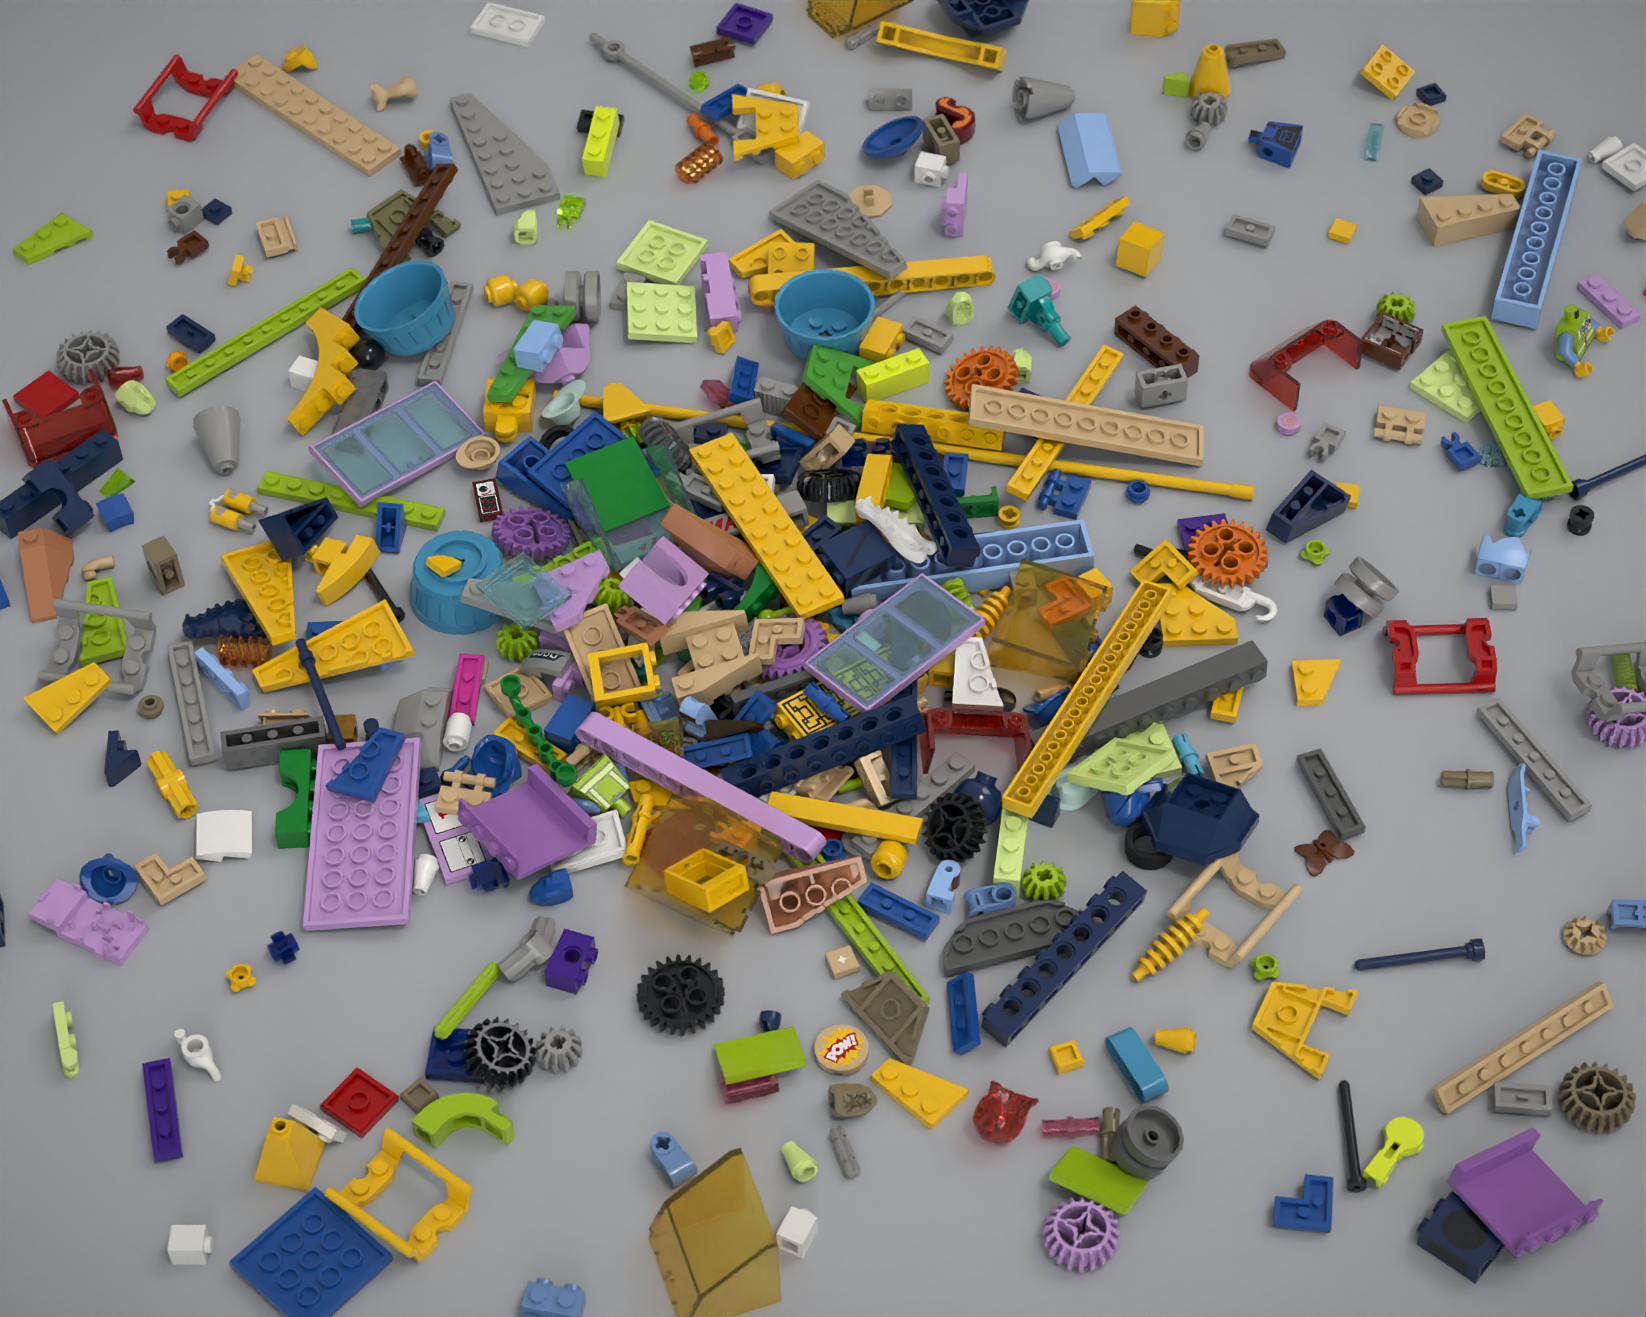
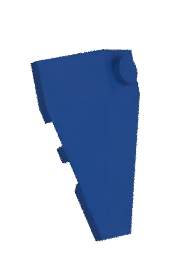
M529 436L499 461L495 479L513 493L568 520L574 519L576 515L528 476L527 471L549 452L545 446L532 436Z

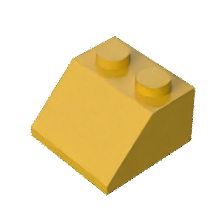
M1131 0L1129 32L1132 35L1162 38L1177 31L1181 0Z

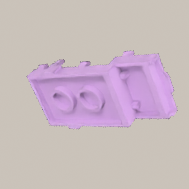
M56 879L51 887L44 890L37 899L38 903L29 913L30 918L39 924L55 930L59 938L94 953L97 958L103 961L107 959L122 966L148 933L149 928L145 924V920L140 917L136 920L135 915L130 910L121 913L112 909L111 904L107 902L101 904L88 898L87 892L82 890V886L76 883L73 886L60 879Z

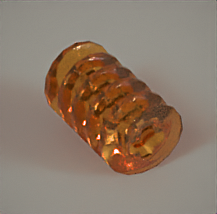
M705 141L693 152H690L687 157L679 161L675 165V171L682 182L696 184L699 182V179L705 177V174H709L711 169H715L717 165L722 164L723 157L715 144Z
M220 634L217 650L220 663L223 666H227L229 663L232 666H238L240 663L242 667H247L250 663L252 668H256L259 664L262 665L271 660L273 646L269 639L267 644H264L262 636L259 637L257 643H254L253 636H249L247 643H245L243 635H240L238 641L235 642L233 635H229L228 641H225L224 635Z

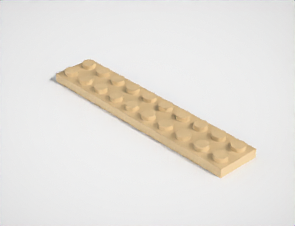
M257 53L234 68L239 73L234 80L235 88L367 176L371 177L402 155L400 147Z
M972 384L970 389L968 425L1195 466H1202L1204 461L1203 425Z

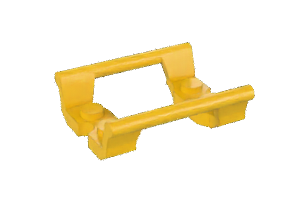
M388 1127L383 1133L382 1150L366 1165L367 1176L362 1179L353 1178L341 1192H338L333 1187H329L324 1195L408 1258H413L420 1262L426 1259L439 1245L437 1236L440 1232H452L465 1218L470 1209V1197L474 1192V1187ZM404 1153L446 1182L447 1195L449 1197L445 1202L433 1206L410 1231V1239L407 1242L360 1208L370 1205L393 1182L396 1174L395 1171L403 1160Z

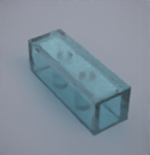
M1370 124L1364 160L1378 162L1384 124Z

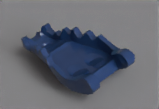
M236 599L234 602L227 600L223 606L216 603L214 608H207L204 614L199 613L195 617L186 614L182 624L185 637L192 640L205 637L234 638L246 641L267 638L247 603L242 599Z

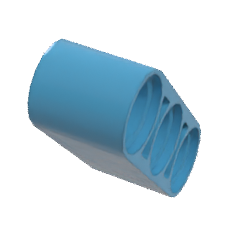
M1132 1027L1105 1037V1045L1110 1056L1142 1103L1169 1091L1164 1074Z

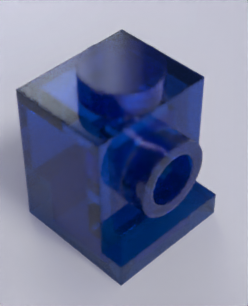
M1342 593L1326 600L1324 618L1339 636H1343L1361 628L1363 611L1361 609L1356 610L1355 605Z
M497 858L472 865L471 874L467 875L471 889H476L477 891L483 889L484 892H490L498 889L499 884H503V887L506 888L509 887L510 883L507 871Z

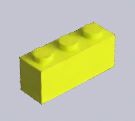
M595 107L582 157L585 175L607 177L620 126L617 108Z
M920 348L858 369L856 370L857 391L866 403L868 399L881 400L929 383L930 363Z

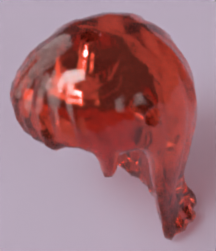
M990 1081L988 1095H985L980 1100L974 1110L973 1123L975 1130L985 1141L996 1145L1007 1144L1021 1133L1030 1109L1039 1102V1099L1014 1093L1012 1090L1004 1088L1000 1083Z

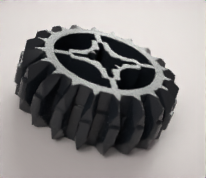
M838 468L812 469L811 471L799 474L797 490L801 498L806 501L821 503L846 502L857 497L861 477L858 472Z
M960 792L945 793L944 797H937V803L930 804L932 811L925 813L928 817L927 822H923L926 831L922 835L928 837L924 844L927 847H931L929 852L936 855V858L939 860H953L957 863L966 862V859H973L974 853L981 852L979 844L987 843L983 839V835L989 833V831L984 829V825L989 821L983 818L987 811L980 808L981 803L973 800L971 795H964V793ZM959 807L964 815L959 816L955 813L954 808ZM947 841L954 842L955 847L951 848Z
M498 1017L493 1019L492 1022L487 1018L482 1024H476L467 1034V1039L463 1044L464 1053L462 1059L467 1061L465 1069H473L471 1073L472 1078L476 1076L481 1078L480 1085L489 1082L490 1089L494 1088L496 1084H498L501 1091L507 1085L513 1089L518 1083H523L532 1073L537 1059L535 1057L537 1048L532 1046L534 1038H526L527 1030L520 1031L518 1029L519 1022L513 1026L510 1025L509 1018L504 1020L503 1023H501ZM503 1049V1052L500 1054L499 1058H496L499 1051Z

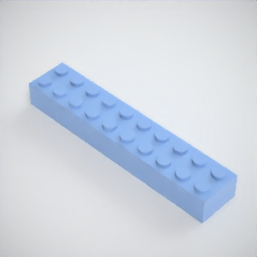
M1538 150L1495 297L1491 319L1537 329L1578 182L1582 158Z
M1084 519L976 534L974 536L980 544V555L976 558L973 567L945 566L939 550L932 555H927L924 562L915 563L911 560H906L892 547L896 552L895 568L848 591V596L852 598L867 592H871V594L877 593L880 605L883 599L891 597L921 573L939 586L945 584L948 580L960 578L964 581L969 593L1008 586L1009 571L1033 568L1037 583L1047 582L1064 573L1070 578H1074L1094 569L1095 555ZM919 589V590H918L916 593H914V594L922 593V592H924V591L921 590V589Z

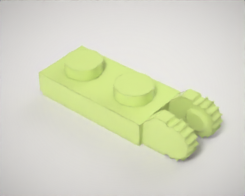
M63 1001L56 1002L52 1005L63 1073L67 1078L73 1079L79 1076L80 1066L76 1051L75 1035L68 1033V1028L73 1027L71 1011L65 1012Z

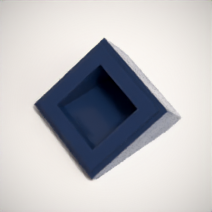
M1047 794L1033 818L1029 819L1052 828L1060 815L1061 799Z

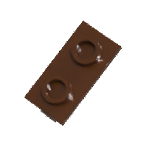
M730 36L689 46L694 67L735 57L733 50L736 47L735 43L731 42Z
M407 144L404 147V156L399 157L416 186L427 182L432 171L427 167V162L421 152L417 151L414 145Z

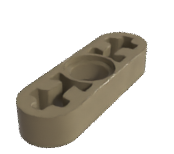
M723 843L714 851V853L723 857L731 855V860L739 864L748 859V863L745 865L747 878L755 883L766 884L775 875V866L765 857L730 843ZM758 867L759 869L762 870V872H761V871H758V872H757V871H756V868Z

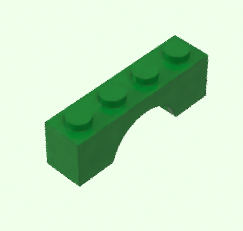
M311 749L280 750L279 774L282 786L294 790L298 795L289 807L276 812L275 837L279 849L310 847L313 795L315 790L314 774H316L317 759H313Z

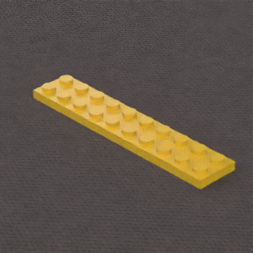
M733 433L689 449L690 458L797 618L807 619L843 604L844 595Z

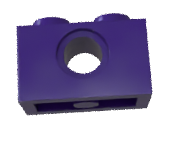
M568 929L563 930L544 971L546 986L577 995L580 986H584L587 982L590 965L595 964L598 957V949L596 948L593 936Z

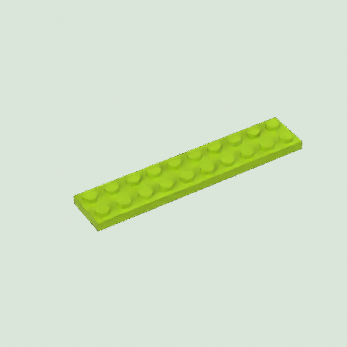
M1480 316L1443 323L1441 332L1522 493L1527 498L1539 499L1572 492L1574 485L1488 318Z

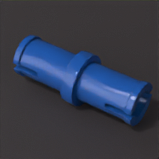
M814 681L804 689L803 695L815 703L822 714L826 713L836 723L851 718L852 714L840 706L833 695L829 696Z

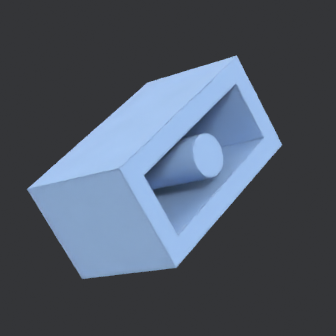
M533 320L513 349L518 368L544 371L563 344V336L560 332L559 324Z

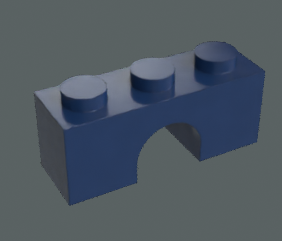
M48 458L22 478V481L36 499L44 493H54L60 498L62 508L52 519L64 535L68 537L95 515L92 513L91 505L86 500L83 501L78 495L77 487L64 477L60 465Z

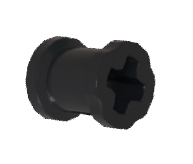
M423 228L415 240V243L427 249V253L431 256L441 253L444 248V240L440 237H435L429 228Z

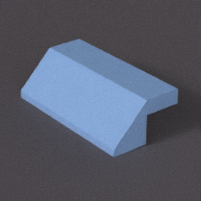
M1074 113L1057 125L1071 184L1076 189L1094 177L1106 186L1122 175L1108 117L1105 113Z

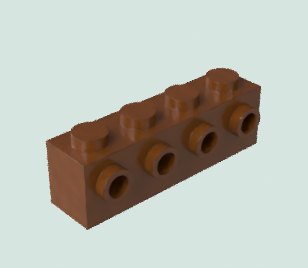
M1135 305L1115 318L1114 335L1156 368L1182 364L1187 378L1198 372L1200 355L1184 344L1177 336H1174L1165 329L1162 324L1151 318L1147 312L1142 311Z

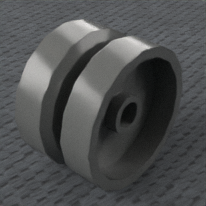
M1143 1105L1134 1109L1114 1132L1111 1139V1150L1118 1165L1129 1175L1140 1179H1152L1160 1175L1181 1152L1184 1136L1180 1125L1170 1113L1157 1106Z

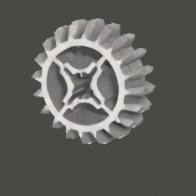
M89 330L88 333L81 331L79 335L72 334V338H66L65 343L60 344L59 350L56 351V362L60 373L69 382L74 380L76 384L83 382L85 385L88 382L95 384L99 379L104 381L105 376H112V371H116L117 365L120 364V352L116 342L107 333L102 334L100 330L96 333Z

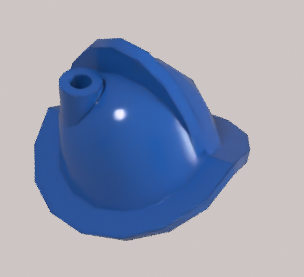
M1068 688L1063 689L1045 702L1023 706V712L1032 714L1041 728L1049 725L1071 690Z
M110 853L105 854L103 858L87 862L81 868L79 874L82 889L87 892L88 897L101 904L107 902L111 905H117L128 900L136 891L139 882L137 872L122 860L114 858Z

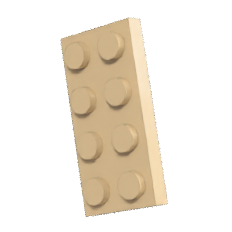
M607 603L583 612L584 616L580 623L563 630L591 699L595 703L597 713H599V709L594 698L587 654L625 647ZM630 658L600 663L605 693L642 687Z

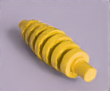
M1004 586L1000 592H993L989 598H986L974 610L985 618V626L971 637H982L984 639L994 630L995 625H997L1009 604L1007 598L1012 593V590L1008 586Z
M1202 907L1195 914L1187 913L1184 915L1186 922L1181 919L1176 921L1175 925L1177 928L1172 925L1166 928L1168 934L1162 931L1158 935L1160 941L1155 939L1151 943L1154 950L1149 947L1146 949L1145 955L1147 959L1143 956L1138 959L1139 967L1131 973V976L1139 982L1146 974L1155 975L1157 973L1155 966L1160 970L1166 967L1162 959L1167 963H1171L1175 960L1173 955L1176 957L1181 956L1183 951L1180 947L1187 949L1190 945L1186 938L1191 941L1196 938L1193 930L1200 933L1203 929L1202 922L1210 913Z

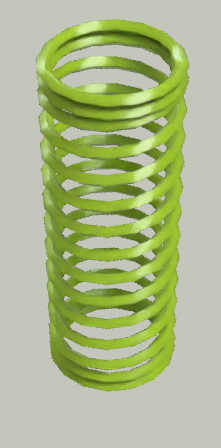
M1630 653L1628 655H1610L1616 687L1620 689L1623 686L1620 684H1624L1625 688L1634 687L1637 693L1638 688L1636 686Z

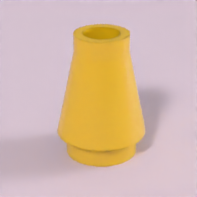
M1189 1026L1164 1030L1157 1029L1155 1033V1046H1162L1185 1054L1188 1051L1194 1052L1196 1047V1030L1190 1029Z

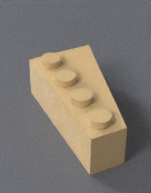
M1512 194L1420 197L1416 217L1435 247L1516 229L1521 207Z

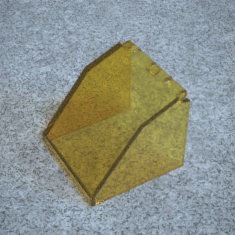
M672 793L640 855L639 862L635 864L624 887L703 925L734 936L735 932L741 933L749 917L745 914L746 910H753L761 894L757 890L758 886L764 888L765 884L761 885L748 880L749 890L708 913L667 892L663 871L702 848L714 852L723 843H730L765 857L771 863L776 864L784 846L780 845L781 840H779V837L709 797ZM748 859L742 861L741 865L745 866L748 863ZM758 867L756 868V871H757V872H758V871H761V872H762L761 869H759ZM706 875L696 881V883L702 885L712 879V877Z
M741 1147L733 1149L666 1199L649 1228L651 1233L649 1240L655 1256H658L656 1260L663 1280H666L665 1286L671 1303L675 1305L676 1317H735L781 1302L778 1244Z

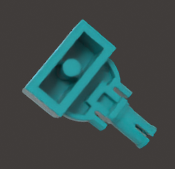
M1038 273L1017 285L1007 308L1020 325L1031 320L1035 325L1041 327L1044 333L1049 332L1059 347H1062L1070 341L1071 337L1060 325L1061 317L1054 310L1050 299L1053 292L1050 283Z

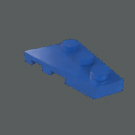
M380 727L359 749L360 753L351 763L347 762L341 768L342 772L335 780L331 779L325 785L327 790L374 803L406 740L404 733Z

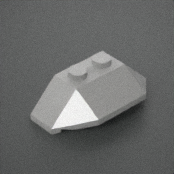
M429 687L399 699L393 731L404 733L405 738L420 737L422 742L420 771L435 766L436 771L440 772L445 746L443 744L446 723L449 719L454 688Z

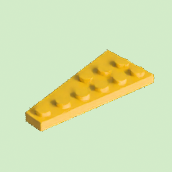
M271 541L222 554L221 563L272 646L296 639L292 558L282 561Z
M386 599L306 641L308 649L313 652L315 657V667L320 679L416 656ZM297 646L252 670L264 693L310 682L306 669L301 666Z

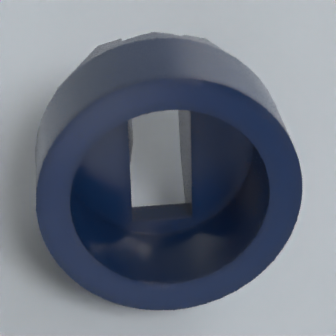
M772 1010L761 1011L759 1016L761 1029L765 1032L778 1030L782 1015Z

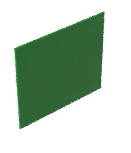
M633 436L565 462L601 534L670 507Z

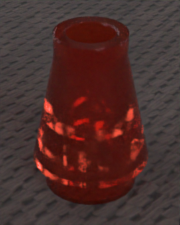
M140 365L112 367L111 370H108L107 377L111 388L117 387L119 389L128 381L144 379V373Z

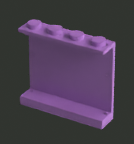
M537 764L528 767L527 783L471 808L470 804L466 803L463 798L458 799L457 815L459 822L465 825L472 832L475 839L481 841L493 857L495 856L503 864L504 869L507 872H511L517 880L596 843L597 823Z
M1533 1127L1457 1163L1446 1181L1516 1258L1526 1252L1528 1254L1534 1253L1546 1242L1552 1244L1560 1235L1573 1233L1583 1223L1586 1225L1591 1224L1599 1216L1598 1209L1603 1203V1200L1599 1198L1595 1201L1591 1200L1589 1204L1584 1205L1532 1150L1541 1136Z

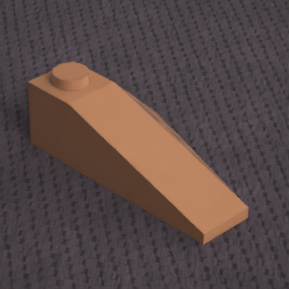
M675 503L671 505L660 521V525L692 560L705 568L704 570L708 573L714 571L727 580L737 577L744 581L759 562L746 542Z
M45 528L18 532L19 548L31 621L36 623L57 619L58 615L53 607V602L55 598L63 599L65 583H68L69 580L68 573L75 560L72 539Z
M861 855L776 872L768 883L758 884L771 934L800 926L838 899H842L868 882Z

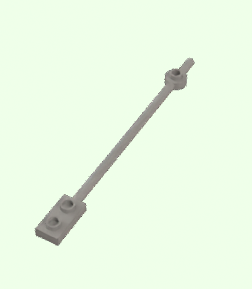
M595 32L590 34L589 39L603 48V54L607 60H621L732 135V145L734 140L756 139V133L748 127L740 131L724 119L719 121L711 120L708 116L700 112V103L627 55L622 42L617 40L607 41ZM770 147L760 150L758 155L753 156L752 153L747 155L763 164L775 156V150L777 149L773 150Z

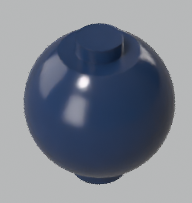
M978 771L975 778H966L955 787L953 793L960 792L964 793V795H971L973 800L981 803L980 808L987 811L983 818L989 821L984 825L985 828L994 823L1000 816L1002 811V794L995 786L997 778ZM959 807L954 808L955 813L959 816L964 815Z

